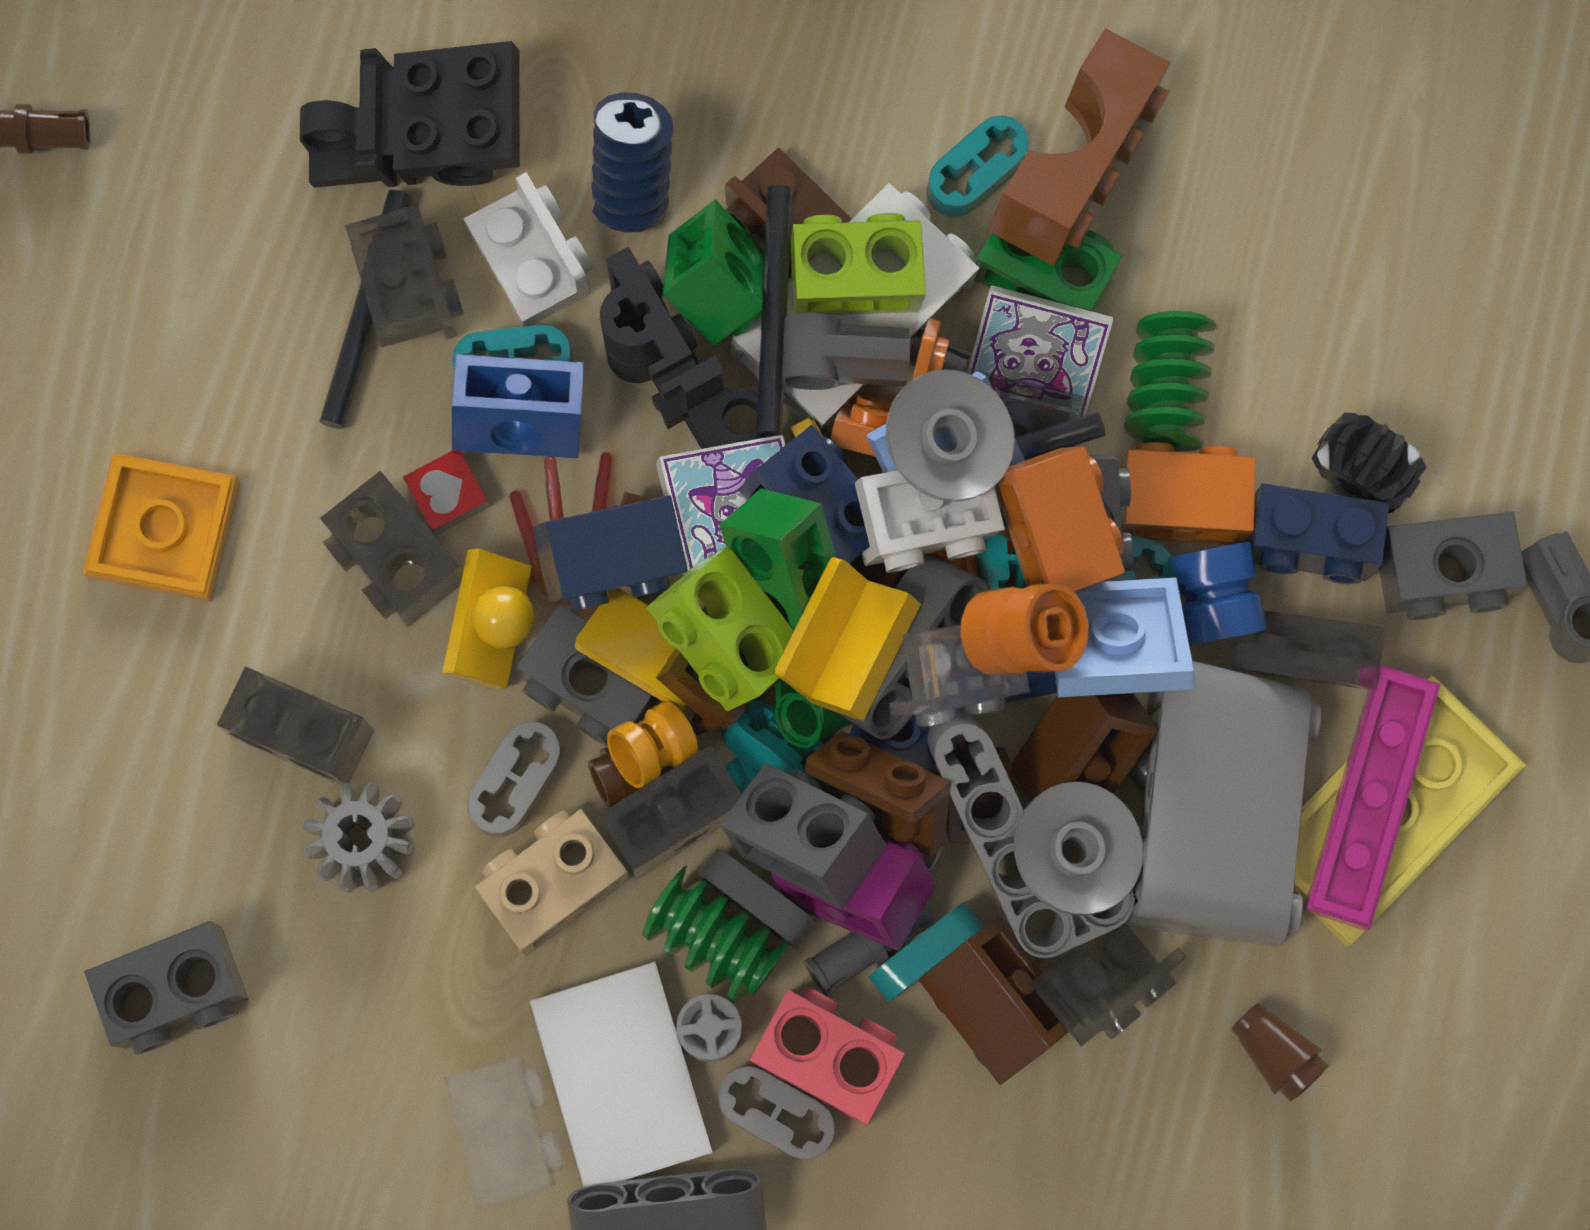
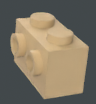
M582 809L570 817L565 810L556 813L533 832L538 839L535 843L518 855L515 854L513 849L501 853L480 871L485 879L474 888L525 956L630 879L627 870Z

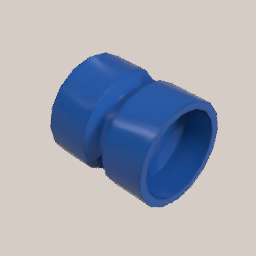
M1250 541L1168 557L1171 577L1177 578L1179 594L1186 596L1187 602L1182 606L1189 645L1267 630L1261 595L1249 590L1248 585L1257 576Z

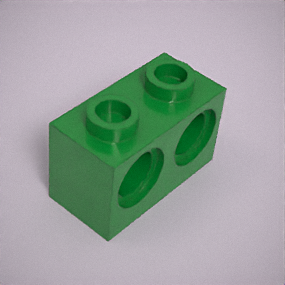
M715 199L668 235L663 295L713 346L731 333L734 336H738L747 331L757 321L762 311L764 250Z
M1088 230L1079 248L1076 249L1067 244L1055 266L1034 255L1023 257L1014 254L1007 246L1008 241L991 233L976 259L975 264L979 267V271L975 281L988 288L992 285L1094 312L1111 283L1123 255L1114 251L1113 245L1105 237ZM1068 267H1079L1089 274L1092 282L1085 286L1072 285L1065 280L1061 271Z
M761 488L719 525L726 546L730 547L788 624L795 630L829 560L832 557H836L821 503Z

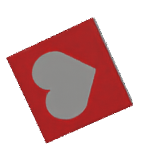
M452 450L403 476L434 536L490 506L461 451Z

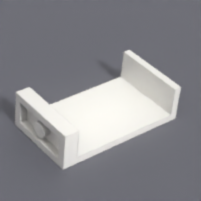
M888 183L850 222H867L868 217L880 213H898L905 217V221L921 220L926 291L919 312L832 316L839 318L842 324L909 328L911 339L928 322L929 318H932L959 290L964 294L973 285L979 267L974 263L976 259L974 253L962 239L951 233L945 236L929 221L931 216L928 209L916 196L907 191L901 194ZM880 251L872 256L874 264L884 272L893 273L904 268L902 259L891 251ZM817 253L809 261L812 269L820 274H833L842 268L838 259L828 253ZM792 279L788 282L787 316L793 314ZM762 311L757 321L747 331L732 337L730 354L758 381ZM839 383L837 387L825 390H804L784 385L783 405L800 421L809 417L811 420L814 419L822 435H824L834 425L840 408L865 384Z

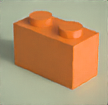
M1160 442L1139 444L1137 450L1128 449L1120 468L1129 469L1131 502L1129 507H1120L1121 532H1130L1132 535L1154 541L1222 545L1246 542L1254 530L1255 457L1237 456L1238 451L1235 448L1226 446L1204 447L1199 450V454L1175 452L1173 445Z
M1085 446L1059 448L1009 466L1005 475L995 485V489L1027 587L1055 583L1066 585L1072 591H1077L1125 573L1120 555L1124 552L1123 539L1115 522L1107 517L1100 495L1104 489L1102 473L1094 458L1087 455Z

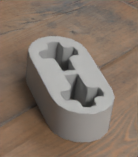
M533 721L523 722L514 726L505 736L472 788L468 798V813L475 826L484 834L492 837H506L515 833L525 823L557 772L562 760V748L555 732L547 725ZM537 737L544 738L542 748L549 756L548 760L544 764L537 761L531 762L522 777L514 774L523 758L516 748L522 740L532 744ZM509 781L516 786L508 798V803L514 810L513 815L509 819L498 816L494 819L493 823L485 821L488 815V810L482 804L485 796L488 794L491 797L497 798L502 794Z
M752 1066L739 1067L729 1072L721 1082L718 1091L719 1106L724 1116L733 1124L789 1156L801 1160L813 1159L823 1154L831 1145L835 1134L834 1120L829 1110L818 1101L769 1073ZM751 1078L758 1080L762 1084L759 1089V1095L776 1106L771 1116L755 1108L748 1109L744 1116L737 1114L733 1110L736 1105V1099L733 1095L729 1094L731 1086L734 1083L745 1086ZM784 1110L797 1118H803L808 1110L816 1113L819 1116L816 1127L824 1133L822 1140L819 1144L807 1141L802 1149L795 1147L791 1143L794 1132L791 1128L777 1121L780 1112Z

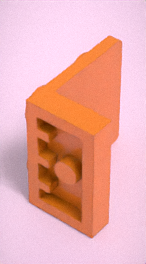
M931 318L928 320L912 380L927 372L942 370L949 340L938 337L941 325L939 320ZM858 394L856 401L849 400L840 408L834 421L830 440L839 448L876 457L866 435L886 424L888 412L893 402L874 395Z

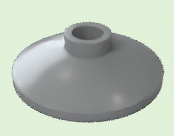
M935 370L913 379L895 397L886 421L887 447L895 467L902 477L916 490L938 500L951 502L966 501L984 494L1002 479L1013 457L1015 444L1014 428L1004 402L984 381L962 371ZM935 431L943 432L949 437L951 442L949 452L942 451L936 445L933 438Z
M1067 782L1043 791L1024 809L1015 831L1014 854L1023 881L1040 901L1066 914L1091 915L1115 906L1130 893L1141 872L1143 842L1140 829L1131 811L1113 793L1090 783ZM1065 841L1073 842L1079 849L1080 857L1076 864L1068 862L1062 854V845Z

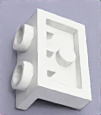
M524 173L515 178L518 190L463 219L467 230L522 326H531L588 296L589 289L585 273L593 268L577 237L574 236L566 241L557 226L556 221L562 219L563 216L548 187L544 185L536 189L528 174Z
M898 470L861 477L855 482L870 547L862 553L864 566L884 563L886 572L889 573L920 566L925 563L923 554L946 550L948 560L976 555L987 550L986 540L1005 530L994 487L976 498L951 502L931 498L916 490L902 477Z

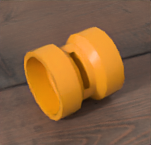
M664 701L647 710L644 720L638 723L626 721L611 729L607 734V745L615 766L624 779L635 788H643L657 780L661 770L665 767L679 768L694 760L698 755V744L690 723L681 710L669 701Z

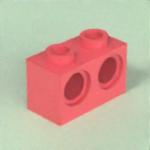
M807 986L804 987L800 996L787 990L750 1059V1064L864 1126L868 1125L905 1054L893 1047L898 1036L866 1018L862 1019L858 1027L835 1015L840 1006L837 1002ZM798 1018L807 1019L817 1027L820 1034V1042L813 1052L807 1055H796L785 1048L781 1039V1033L784 1026L791 1020ZM864 1050L873 1056L877 1063V1076L873 1083L866 1087H854L843 1079L840 1072V1062L847 1052Z

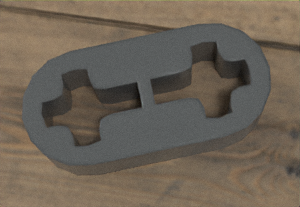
M720 849L714 851L697 874L701 879L707 880L708 885L720 895H727L729 897L728 901L740 910L746 909L749 911V916L761 926H769L773 935L783 942L786 940L791 942L790 946L794 949L798 947L815 924V921L802 909Z

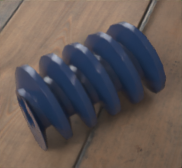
M627 92L609 95L597 104L593 113L595 128L593 130L594 146L592 155L594 163L592 165L593 182L591 184V191L595 203L592 212L599 222L610 229L625 233L642 232L654 227L665 216L669 205L670 156L672 154L671 139L673 136L672 117L666 108L652 97Z

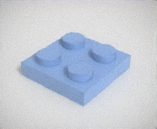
M1177 578L1098 582L1074 591L1086 610L1089 623L1088 642L1083 656L1073 667L1055 672L1058 697L1192 690L1194 670Z

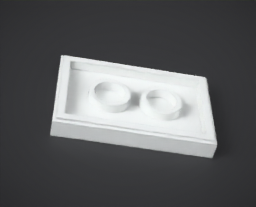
M655 962L530 1001L583 1187L600 1183L626 1181L713 1153Z

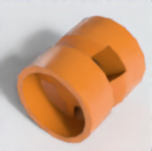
M1048 583L1031 585L1023 589L1016 587L989 589L976 594L966 605L961 618L960 636L964 652L971 664L984 674L998 676L1023 674L1028 671L1038 673L1060 672L1073 667L1083 656L1088 642L1089 623L1085 607L1074 591L1066 585Z

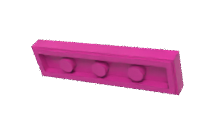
M1380 664L1374 668L1303 911L1364 931L1371 928L1441 684Z

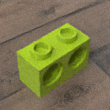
M880 213L868 217L867 222L842 223V219L838 216L816 215L806 218L803 221L804 224H793L790 239L793 314L851 315L920 311L926 295L921 220L905 221V217L898 213ZM880 251H891L902 259L904 268L893 273L884 272L874 264L872 256ZM817 253H828L838 259L842 268L833 274H820L812 269L808 259Z
M729 546L697 563L646 607L657 621L662 637L682 653L699 675L700 684L705 692L713 699L719 701L727 712L759 697L779 679L775 674V668L794 630ZM698 598L705 604L708 616L700 608ZM739 650L746 657L748 662V668L742 662L739 655Z

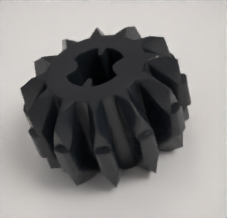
M1344 412L1335 423H1332L1326 429L1317 443V450L1312 456V461L1321 477L1334 485V489L1342 491L1349 497L1389 503L1388 513H1393L1401 507L1407 498H1411L1421 483L1419 479L1426 469L1418 449L1408 444L1404 440L1403 435L1396 434L1386 424L1377 423L1368 415L1359 416L1356 413Z

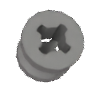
M703 994L692 998L682 1007L677 1017L676 1032L681 1046L691 1057L701 1062H717L726 1059L736 1050L742 1037V1021L738 1010L728 999L716 994Z

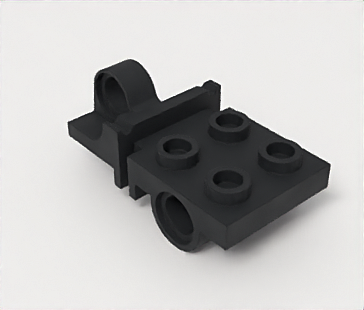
M512 41L397 53L394 54V67L376 48L360 50L359 107H353L339 101L319 100L306 103L300 108L299 139L309 152V183L316 188L382 181L387 187H396L397 174L407 185H416L417 177L432 176L436 181L448 185L475 186L492 180L493 170L520 167L519 49Z
M629 246L606 258L611 292L606 296L601 305L600 322L607 361L615 375L631 383H644L652 380L659 393L652 396V402L656 410H659L663 416V422L667 429L685 421L701 449L766 438L758 436L756 429L751 433L739 435L731 432L723 422L724 416L734 406L746 405L757 412L758 393L748 389L729 390L723 386V367L716 355L700 364L698 363L693 349L698 347L696 339L680 313L673 317H670L662 299V296H664V285L650 261L647 260L639 265Z

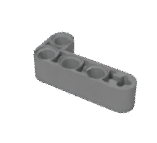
M953 712L945 714L936 720L928 734L927 744L930 755L940 777L951 781L950 798L1007 922L1022 948L1034 957L1050 958L1099 937L1125 923L1134 908L1135 898L1133 889L1122 901L1105 911L1091 915H1072L1057 911L1040 901L1027 887L1020 874L1010 877L998 873L999 863L1003 856L1014 851L1015 831L1024 810L992 740L977 719L967 713ZM959 734H962L969 742L967 744L968 752L979 770L969 775L966 774L957 756L951 752L953 750L951 739ZM991 791L998 792L1003 796L1002 807L993 817L980 819L971 815L972 804L982 793ZM1051 909L1056 912L1054 923L1045 932L1036 934L1025 930L1027 919L1036 910Z

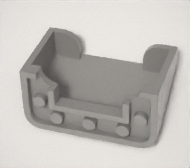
M1192 661L1194 670L1192 690L1148 692L1147 706L1158 708L1157 712L1151 716V719L1159 730L1151 740L1141 825L1143 856L1140 873H1143V875H1139L1133 887L1135 898L1133 912L1128 920L1123 923V926L1277 947L1284 943L1288 932L1297 933L1301 923L1303 900L1301 894L1293 893L1307 746L1308 741L1315 742L1318 737L1321 722V705L1311 703V694L1308 689Z

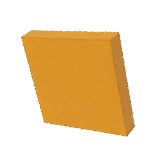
M113 453L83 574L89 579L211 602L238 493L239 479L233 475Z

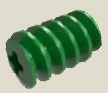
M1191 311L1157 312L1139 320L1136 334L1142 341L1135 345L1133 357L1138 365L1133 367L1130 374V381L1135 389L1129 392L1127 398V405L1133 412L1127 415L1124 421V429L1128 435L1143 443L1160 442L1171 444L1175 447V451L1201 449L1203 440L1186 433V428L1203 426L1205 424L1206 416L1189 409V404L1206 402L1209 396V392L1205 389L1192 385V380L1206 379L1211 375L1212 369L1206 364L1195 361V356H1206L1214 352L1215 345L1211 341L1198 337V333L1214 331L1217 328L1214 320Z
M685 865L669 882L647 915L642 936L651 941L667 931L668 934L663 951L670 957L685 947H689L684 967L690 972L709 962L710 967L705 982L711 988L731 978L727 999L734 1004L750 993L754 995L782 959L791 942L786 940L771 951L767 949L766 946L771 928L764 925L748 935L745 929L750 912L744 909L730 919L725 918L724 913L729 897L722 894L706 904L703 901L708 881L702 878L688 888L683 887L682 882L687 868Z

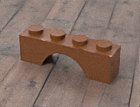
M1105 28L1082 64L1064 106L1082 127L1087 139V145L1078 150L1060 154L1028 151L1003 191L988 231L1055 266L1067 244L1078 249L1095 218V215L1087 210L1092 202L1104 206L1121 174L1113 169L1115 163L1119 160L1127 165L1129 164L1145 134L1144 130L1138 128L1139 123L1143 119L1152 124L1168 96L1169 90L1161 87L1160 84L1170 62Z

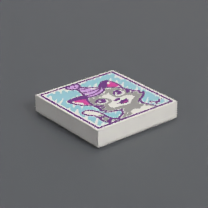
M991 285L967 373L972 375L978 371L988 377L992 389L1004 402L1012 423L1040 430L1085 416L1113 323V317Z
M783 434L660 456L658 458L656 466L663 495H671L688 571L697 563L726 547L719 524L747 501L738 489L760 465L785 446Z

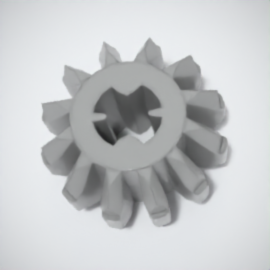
M368 782L362 790L359 801H357L356 793L352 786L344 783L339 786L341 805L336 807L324 796H321L316 801L319 809L328 816L325 822L316 819H307L305 821L304 829L313 835L321 836L322 839L309 843L304 847V853L309 859L325 858L316 872L317 876L323 881L334 878L340 872L339 888L343 892L351 893L354 890L360 874L366 888L370 892H375L380 889L377 870L383 868L394 879H398L402 875L401 868L391 860V857L394 853L412 856L415 847L406 840L397 839L396 836L411 831L415 824L410 816L393 818L402 805V801L395 794L385 797L378 804L380 797L379 787L375 783ZM357 824L362 830H366V824H372L367 831L368 837L372 840L370 846L362 851L354 845L352 853L347 852L352 844L351 838L347 835L350 828Z

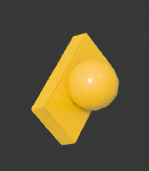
M480 548L467 550L442 670L443 674L492 689H507L515 647L530 637L535 626V609L526 595L531 565Z

